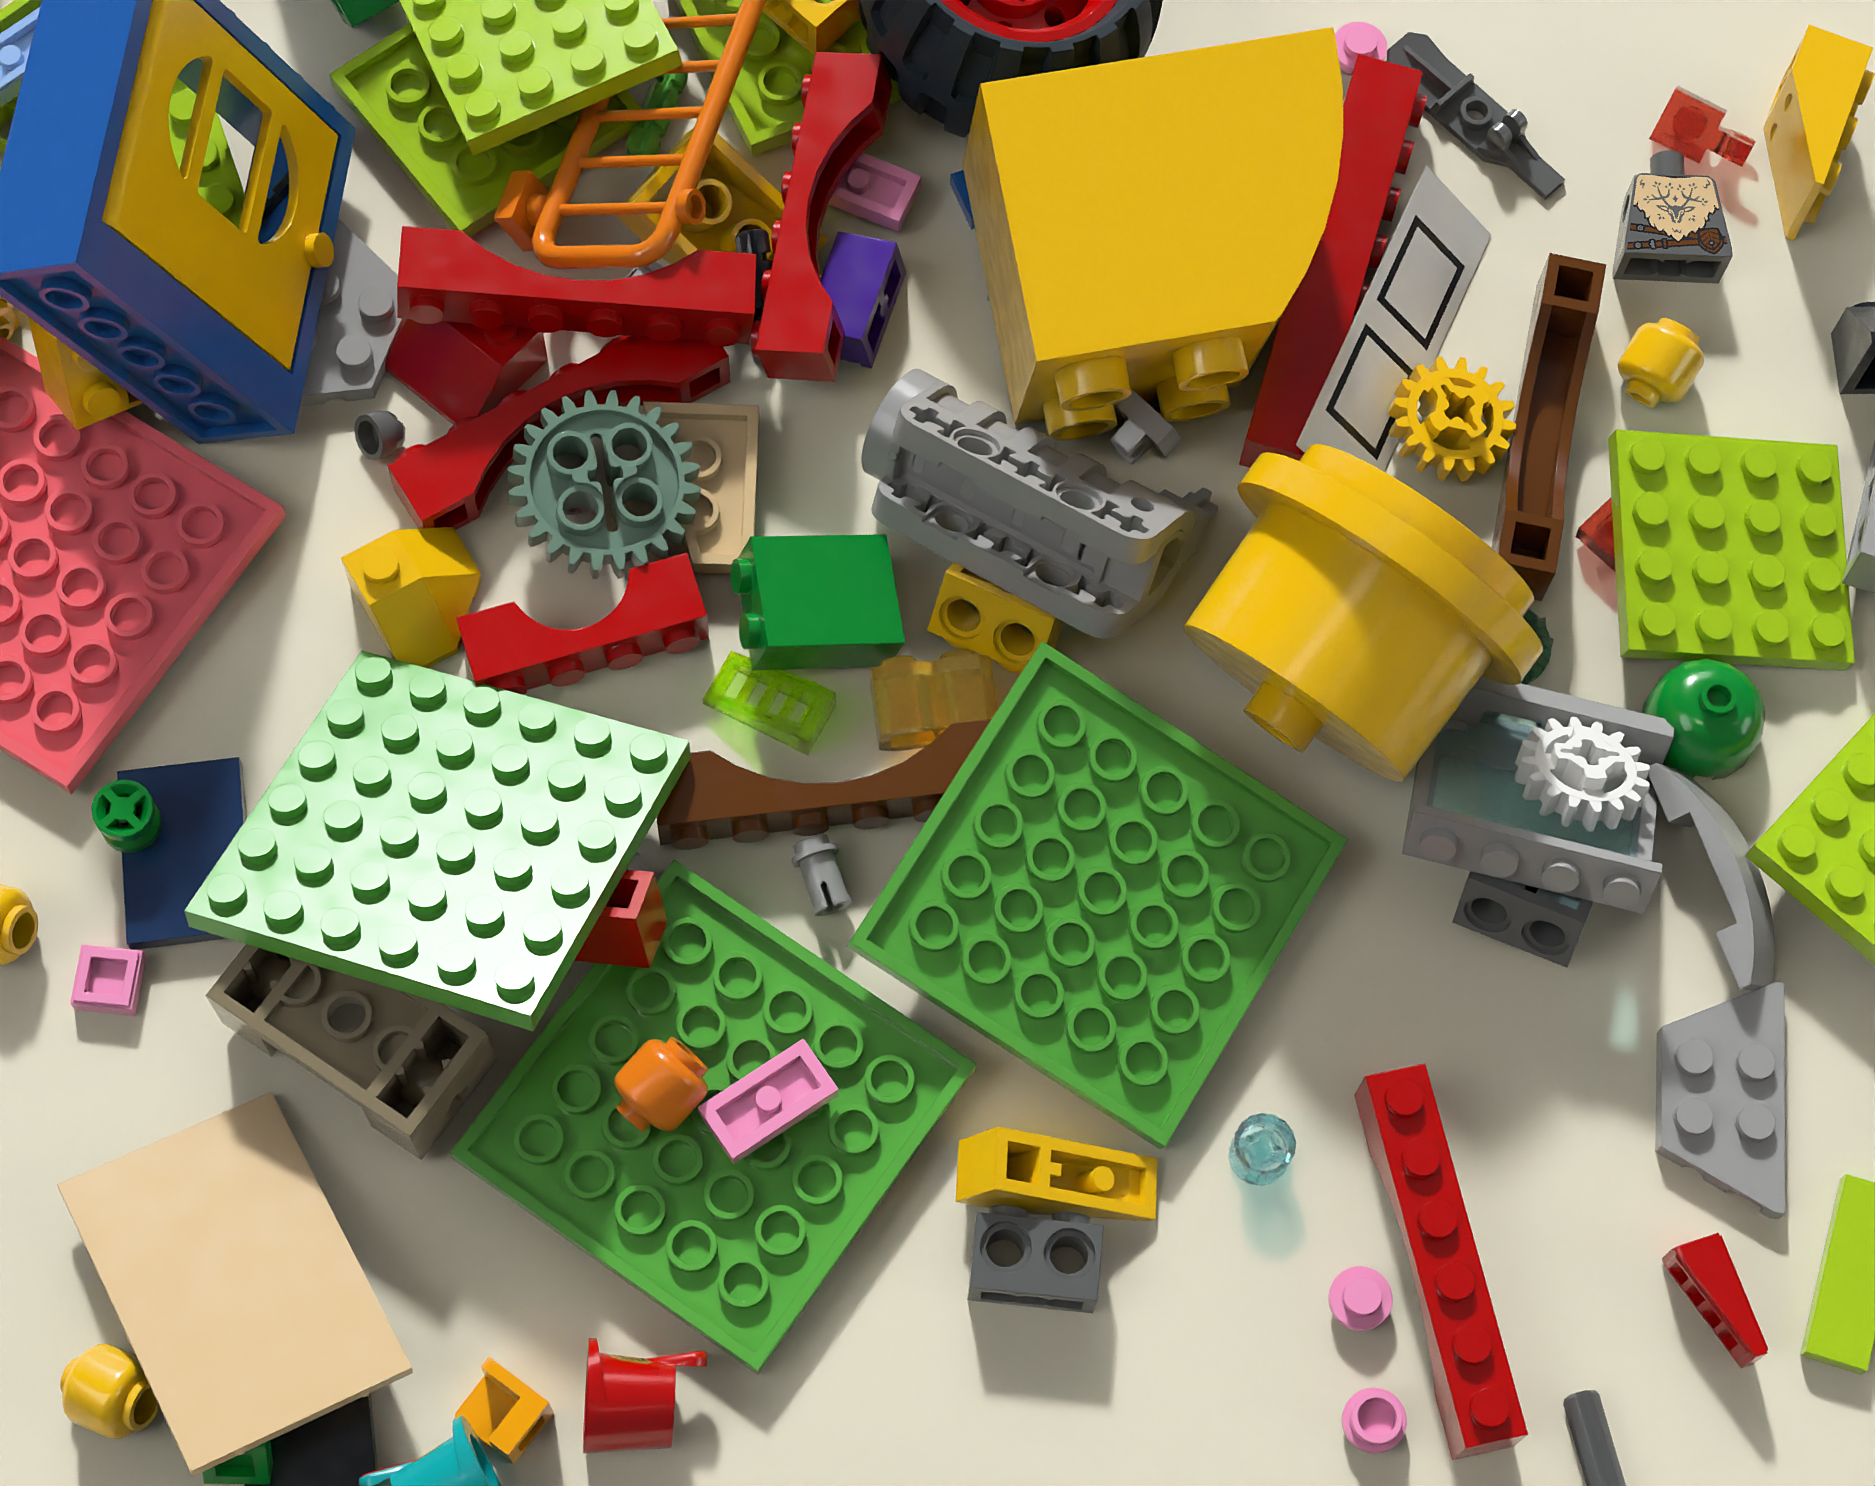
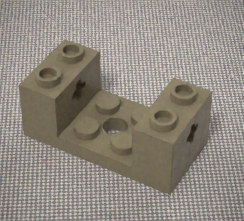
M248 944L242 948L205 995L224 1025L270 1057L277 1050L281 1051L362 1107L373 1128L421 1161L497 1061L488 1034L445 1004ZM354 1003L365 1009V1019L362 1025L355 1031L341 1033L331 1027L332 1014L339 1006Z

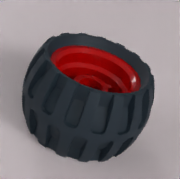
M858 0L860 19L867 32L868 46L871 54H882L889 78L898 83L901 99L917 114L921 115L924 112L944 124L945 131L965 138L970 132L980 83L1145 57L1158 25L1163 0Z

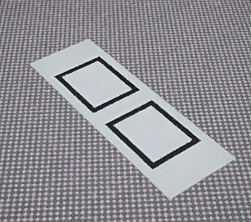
M1427 165L1422 172L1296 443L1304 453L1311 445L1322 444L1342 450L1385 471L1399 438L1390 437L1389 430L1395 420H1397L1388 415L1390 405L1397 398L1394 393L1403 378L1409 379V376L1418 364H1422L1428 370L1432 366L1491 237L1489 231Z

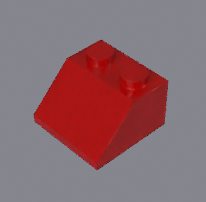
M407 319L386 359L385 368L394 378L454 425L464 418H477L498 407L499 403L506 396L524 385L548 361L544 334L531 328L499 326L497 328L485 329L476 327L471 323L440 321L435 324H422L412 319Z

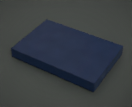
M234 757L117 771V780L127 779L136 781L148 790L162 817V828L159 837L151 846L140 852H122L126 941L128 947L131 950L228 939L189 927L184 910L246 821L243 766L240 758ZM120 822V825H123V826L130 825L128 822H125V823H121V822Z

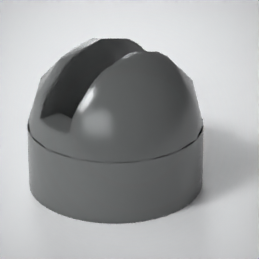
M374 411L360 415L355 422L354 432L357 445L363 455L370 460L391 456L400 450L405 441V426L390 411Z

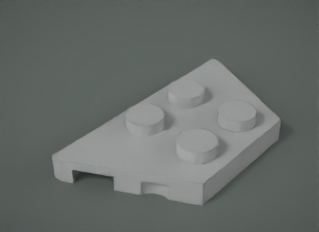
M339 218L333 241L334 259L327 271L301 406L325 404L332 399L355 401L375 398L386 373V359L407 320L406 318H397L398 275Z
M1774 982L1664 1025L1657 1032L1655 1152L1680 1167L1693 1168L1702 1176L1703 1180L1723 1192L1730 1189L1761 1207L1760 1213L1772 1219H1780L1785 1214V983Z

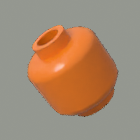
M671 1037L666 1043L658 1039H650L641 1046L614 1078L616 1090L623 1098L616 1108L632 1125L642 1132H645L651 1124L662 1131H673L707 1095L708 1085L703 1076L708 1071V1068L676 1038Z

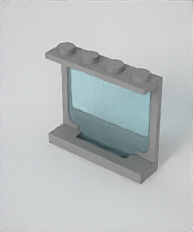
M1481 676L1417 762L1402 854L1645 914L1662 873V864L1652 862L1658 796L1649 775L1646 778V781L1650 783L1642 806L1637 808L1635 816L1631 821L1620 818L1617 828L1613 830L1604 825L1602 821H1597L1594 831L1590 832L1585 829L1582 821L1573 819L1569 827L1562 826V815L1555 811L1547 816H1542L1539 813L1542 802L1539 799L1525 800L1522 795L1526 785L1517 783L1514 779L1518 768L1515 761L1523 740L1528 739L1530 730L1534 726L1545 730L1548 719L1552 718L1557 720L1563 727L1568 726L1571 717H1577L1582 726L1590 728L1595 721L1602 722V733L1608 736L1619 731L1623 733L1624 737L1621 745L1624 748L1639 747L1641 753L1637 762L1649 766L1655 763L1663 764L1674 737V727L1667 723L1664 718L1522 683L1507 685Z

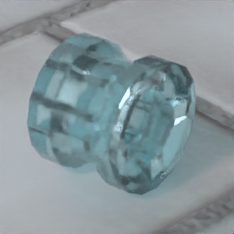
M1260 1113L1249 1116L1241 1122L1229 1145L1228 1158L1232 1170L1240 1179L1252 1185L1264 1186L1276 1182L1284 1175L1295 1155L1296 1140L1293 1130L1285 1120L1273 1114ZM1269 1142H1270V1144L1272 1145L1273 1150H1274V1151H1277V1152L1272 1153V1149H1271V1147L1268 1145Z

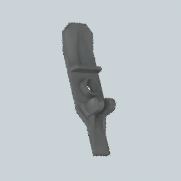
M1408 32L1387 50V62L1423 71L1417 93L1427 95L1424 110L1483 162L1508 167L1544 200L1564 184L1565 178L1546 163L1526 139L1525 130L1528 122L1524 114L1517 109H1512L1508 113L1474 83V76L1471 73L1466 76L1449 61L1428 35ZM1477 111L1484 118L1480 120L1472 119L1468 116L1467 112Z

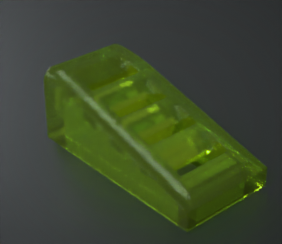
M730 651L702 700L704 705L808 756L836 707V692L784 670L752 671L749 657ZM739 672L748 678L736 699H733L725 694ZM758 683L767 686V689L758 705L754 707L747 704ZM780 692L788 697L779 713L775 715L768 711ZM800 702L808 707L799 723H796L789 719Z

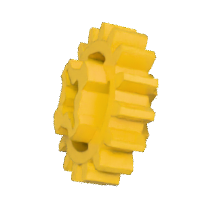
M1436 357L1429 370L1422 364H1418L1412 371L1409 379L1403 378L1394 393L1397 398L1393 400L1388 409V415L1397 419L1389 430L1390 437H1404L1406 442L1399 451L1401 457L1414 453L1420 458L1416 465V471L1421 473L1430 464L1437 467L1436 474L1439 481H1444L1451 470H1456L1457 476L1461 482H1464L1470 478L1475 468L1484 475L1495 463V459L1500 460L1510 446L1506 440L1516 430V423L1506 419L1515 405L1513 401L1499 400L1498 395L1505 386L1502 381L1491 385L1484 381L1488 368L1481 366L1473 374L1467 371L1466 358L1460 357L1454 368H1448L1443 357ZM1419 401L1421 405L1417 410V404ZM1417 411L1423 417V422L1421 424L1418 420ZM1482 415L1485 417L1486 426L1481 421Z

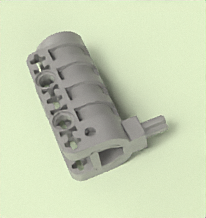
M913 369L907 372L887 393L871 421L862 449L861 464L863 471L880 480L871 507L872 514L878 521L1076 629L1096 638L1114 639L1121 636L1158 603L1176 576L1180 565H1183L1196 554L1206 523L1218 512V506L1210 502L1212 492L1203 487L1195 494L1190 491L1181 498L1166 489L1158 494L1133 480L1120 484L1106 477V468L1103 464L1081 453L1075 454L1072 457L1062 454L1056 450V442L1053 438L1032 427H1026L1018 431L1007 425V419L1003 412L982 401H976L969 405L959 400L955 387L921 369Z

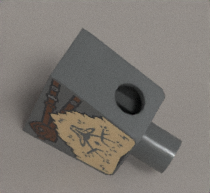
M1667 150L1655 153L1650 158V173L1634 175L1624 197L1612 271L1613 279L1719 284L1733 257L1716 182L1709 176L1685 175L1684 156L1680 152Z

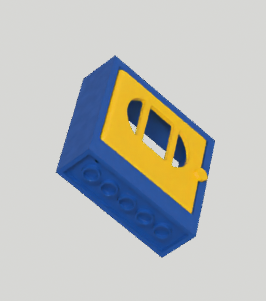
M42 0L0 169V296L198 444L292 435L295 433L327 271L334 259L333 241L356 128L220 0ZM177 78L196 94L180 170L174 157L169 131V105L173 86ZM215 112L254 146L239 228L198 193ZM289 171V194L261 224L266 198L270 199L273 196L274 192L272 189Z

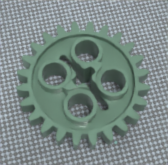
M591 390L586 391L584 407L577 408L565 396L562 398L561 416L558 417L549 409L543 408L540 421L544 429L527 424L524 427V439L529 445L515 444L513 447V459L521 465L508 467L507 481L518 485L509 490L508 502L509 505L524 506L515 513V524L517 527L534 525L528 534V544L530 547L547 541L549 543L546 553L547 562H553L562 553L569 556L568 573L573 574L583 561L590 563L592 579H598L603 564H611L617 579L623 577L625 562L631 560L635 567L648 563V552H651L661 560L666 559L669 548L665 539L681 544L684 540L685 530L679 523L693 524L696 510L687 503L699 501L701 487L689 482L698 478L700 467L697 463L684 462L691 456L693 445L691 441L673 443L678 436L680 425L674 422L661 428L659 421L662 408L659 406L652 409L646 415L639 413V396L635 395L626 408L618 406L616 390H611L607 396L606 403L599 405ZM598 437L602 441L606 482L608 486L613 487L611 509L618 530L615 532L607 530L602 486L599 482L595 481L597 459L591 443V438ZM622 445H632L638 448L643 456L634 461H625L619 458L613 450ZM564 453H574L580 456L585 463L575 469H566L561 467L555 461V458ZM641 499L648 502L652 506L653 511L645 516H635L630 514L623 505L627 501ZM575 507L585 508L595 516V519L584 525L575 524L565 517V513Z

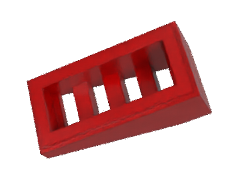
M1715 1233L1672 1248L1662 1258L1666 1269L1739 1367L1744 1368L1753 1365L1768 1354V1346L1722 1235L1719 1236V1233Z

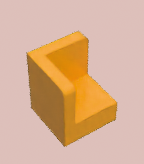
M488 1357L480 1367L485 1376L456 1411L455 1418L463 1415L480 1440L515 1465L554 1412L546 1399L492 1358Z

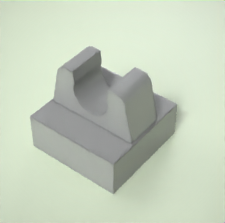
M1131 390L1132 394L1116 406L1126 422L1110 442L1131 464L1135 463L1152 446L1166 457L1181 441L1179 435L1171 424L1135 391Z

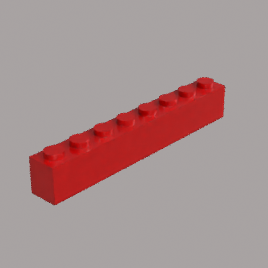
M1361 54L1357 56L1343 104V141L1339 174L1326 227L1305 276L1281 316L1239 461L1241 466L1251 468L1258 456L1266 452L1284 455L1298 461L1305 454L1296 443L1349 332L1353 316L1357 314L1369 289L1370 283L1363 282L1367 267L1378 269L1388 237L1377 234L1381 219L1392 222L1401 189L1391 187L1394 172L1405 175L1414 142L1405 140L1404 137L1407 126L1418 128L1422 118L1427 95L1419 94L1417 91L1423 71Z

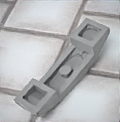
M1658 763L1649 766V778L1668 822L1686 827L1696 825L1737 923L1716 932V935L1739 989L1754 991L1772 984L1775 962V939L1771 907L1759 868L1745 857L1746 853L1750 850L1745 838L1720 803L1693 778L1670 766Z

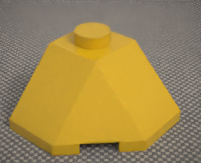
M453 527L393 530L341 557L350 587L393 659L430 668L459 652L462 639L456 617L468 614L472 600L476 599L482 575Z

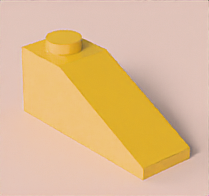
M997 1126L959 1140L955 1202L985 1208L996 1205L1015 1206L1025 1209L1030 1214L1052 1215L1057 1212H1074L1087 1215L1090 1218L1149 1222L1156 1220L1158 1158Z

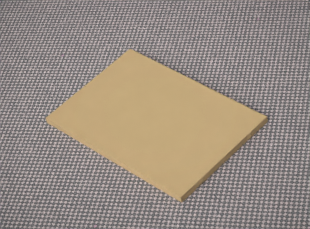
M272 1092L57 1184L192 1477L237 1455H242L254 1447L352 1401L366 1397L368 1394L413 1373L412 1366Z

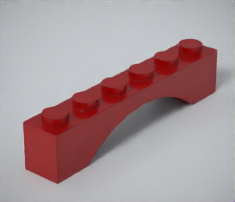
M816 52L812 73L806 74L803 78L801 98L804 112L802 122H796L792 130L791 145L794 155L792 171H786L782 179L781 194L784 204L782 220L774 222L771 234V245L774 253L771 270H765L762 276L761 297L764 304L761 321L756 320L751 331L752 353L759 357L768 378L836 381L845 330L832 299L821 284L818 262L820 229L828 203L843 175L861 153L884 133L892 83L882 54Z
M402 226L397 281V318L412 319L422 324H435L440 321L471 323L476 327L485 329L497 328L499 326H518L531 328L541 333H554L563 330L589 332L603 338L629 335L649 337L659 342H671L681 339L707 341L712 345L721 347L734 344L749 345L755 312L756 254L698 249L676 263L643 275L615 280H574L544 275L514 265L484 249L460 230Z
M642 336L616 337L606 343L598 354L579 364L568 363L563 365L550 376L549 380L528 391L517 390L506 396L499 403L498 407L477 418L467 417L458 421L448 430L447 434L429 444H417L404 450L396 458L395 462L387 465L394 491L418 529L453 527L457 530L480 517L491 491L506 469L515 461L513 459L514 445H529L524 439V427L530 424L544 429L540 421L543 408L549 409L559 417L562 415L561 405L563 397L567 396L577 408L584 407L585 393L589 390L593 393L598 405L606 403L607 396L611 390H616L618 406L627 407L635 395L640 397V406H644L643 402L693 403L731 382L729 355L723 347L712 345L707 341L677 339L671 342H659Z
M1426 1064L1367 1075L1363 1078L1354 1097L1370 1155L1390 1198L1410 1261L1427 1335L1435 1398L1452 1460L1514 1447L1528 1435Z

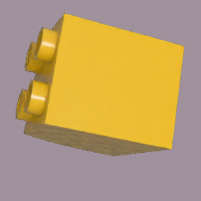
M1333 27L980 83L962 165L1014 424L1045 419L1048 436L1055 441L1077 440L1099 435L1113 429L1117 425L1114 407L1122 400L1128 398L1132 394L1131 390L1135 391L1145 402L1159 400L1161 415L1166 421L1170 422L1207 417L1219 413L1231 405L1228 388L1238 386L1249 374L1251 366L1305 276L1326 227L1338 181L1343 141V84Z

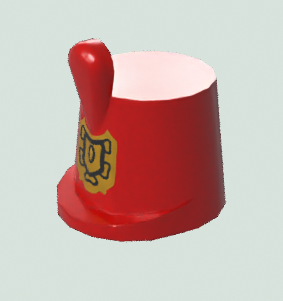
M589 1338L584 1404L583 1454L671 1448L674 1428L676 1366L707 1367V1353L699 1350L647 1359L599 1353L597 1338Z

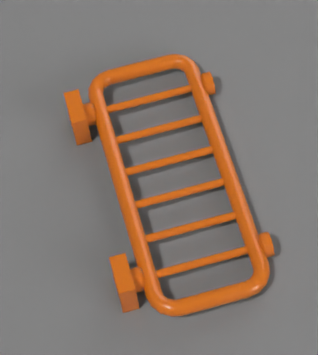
M742 0L737 14L661 18L667 29L732 26L720 60L682 62V66L663 73L715 72L703 105L700 107L606 111L611 97H608L583 108L550 191L545 188L531 170L512 171L494 215L495 221L523 251H534L535 257L543 265L550 268H638L648 266L661 259L674 245L683 224L697 225L704 219L706 212L705 199L701 191L696 188L767 0ZM698 118L684 154L588 157L601 122ZM679 166L666 202L569 204L583 169ZM661 214L653 234L638 244L555 245L564 216Z

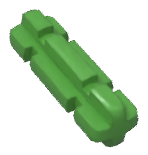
M661 74L654 77L656 81L650 84L641 108H676L679 102L677 95L683 92L688 80V74ZM671 119L637 121L639 125L632 127L626 141L627 154L629 156L657 155L661 145L659 139L665 136Z

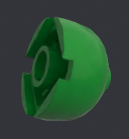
M1707 658L1685 661L1660 677L1648 695L1642 710L1644 714L1664 718L1667 723L1674 727V737L1662 765L1676 768L1691 778H1694L1695 775L1701 777L1714 776L1712 780L1726 778L1745 765L1761 741L1766 714L1761 694L1746 674L1729 663Z

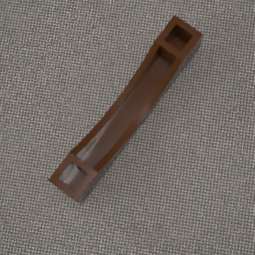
M1549 253L1536 285L1513 422L1516 423V430L1510 437V446L1508 447L1491 546L1523 578L1532 591L1534 600L1537 601L1543 600L1556 574L1564 526L1565 485L1572 433L1585 367L1599 313L1606 264Z
M991 719L952 723L931 744L904 762L873 775L840 782L801 783L771 778L739 767L711 750L690 752V760L656 817L660 845L672 844V847L675 849L691 850L707 845L708 840L733 837L735 842L752 843L764 840L769 836V833L793 830V833L799 836H814L825 833L829 830V826L854 824V827L858 829H875L887 825L890 819L914 817L915 821L925 823Z

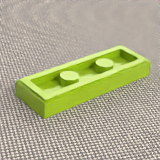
M1845 1174L1840 1178L1800 1356L1862 1375L1868 1371L1875 1340V1182Z

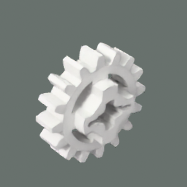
M1571 717L1568 726L1563 727L1557 720L1552 718L1548 719L1545 730L1534 726L1530 730L1528 739L1523 740L1515 761L1518 768L1514 779L1515 782L1526 785L1522 795L1525 800L1539 799L1542 802L1539 811L1542 816H1547L1555 811L1562 815L1561 824L1565 827H1569L1574 819L1582 821L1585 829L1590 832L1594 831L1597 821H1602L1604 825L1613 830L1617 828L1620 818L1628 821L1634 818L1637 808L1642 806L1650 785L1646 781L1650 771L1649 765L1637 762L1641 753L1640 748H1624L1621 745L1624 734L1620 731L1610 736L1602 733V722L1595 721L1590 728L1582 726L1577 717Z

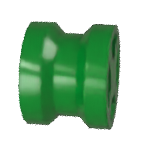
M127 779L112 781L103 786L94 797L91 806L92 819L107 844L115 850L125 853L140 852L151 846L159 837L162 828L161 813L148 790L140 783ZM120 822H121V823L128 822L130 825L123 826V825H120Z

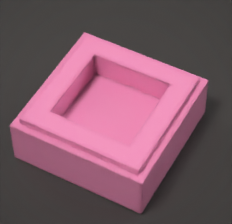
M81 945L70 1001L74 1010L136 1016L147 959L145 953L141 950Z

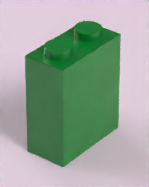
M887 534L750 536L738 558L732 561L730 571L731 587L734 594H740L743 614L739 621V639L742 648L749 649L752 671L888 667L905 644Z

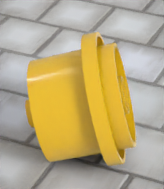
M1322 444L1311 445L1300 461L1269 452L1258 456L1237 487L1239 496L1257 520L1184 625L1185 633L1202 652L1254 694L1243 709V712L1265 731L1301 753H1304L1315 737L1359 765L1396 782L1404 781L1481 676L1507 685H1518L1543 652L1540 639L1523 618L1534 602L1533 593L1510 564L1466 526L1406 484L1364 460L1342 450Z

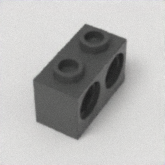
M1470 871L1452 923L1567 968L1593 901Z
M1007 1205L991 1206L989 1213L977 1212L967 1300L1093 1314L1098 1301L1104 1225L1090 1224L1089 1216L1074 1212L1053 1213L1052 1220L1029 1218L1025 1209ZM1007 1240L1019 1248L1022 1259L1013 1266L1001 1267L990 1260L986 1250L996 1241ZM1071 1247L1082 1255L1085 1266L1076 1273H1062L1053 1266L1050 1254L1057 1248Z

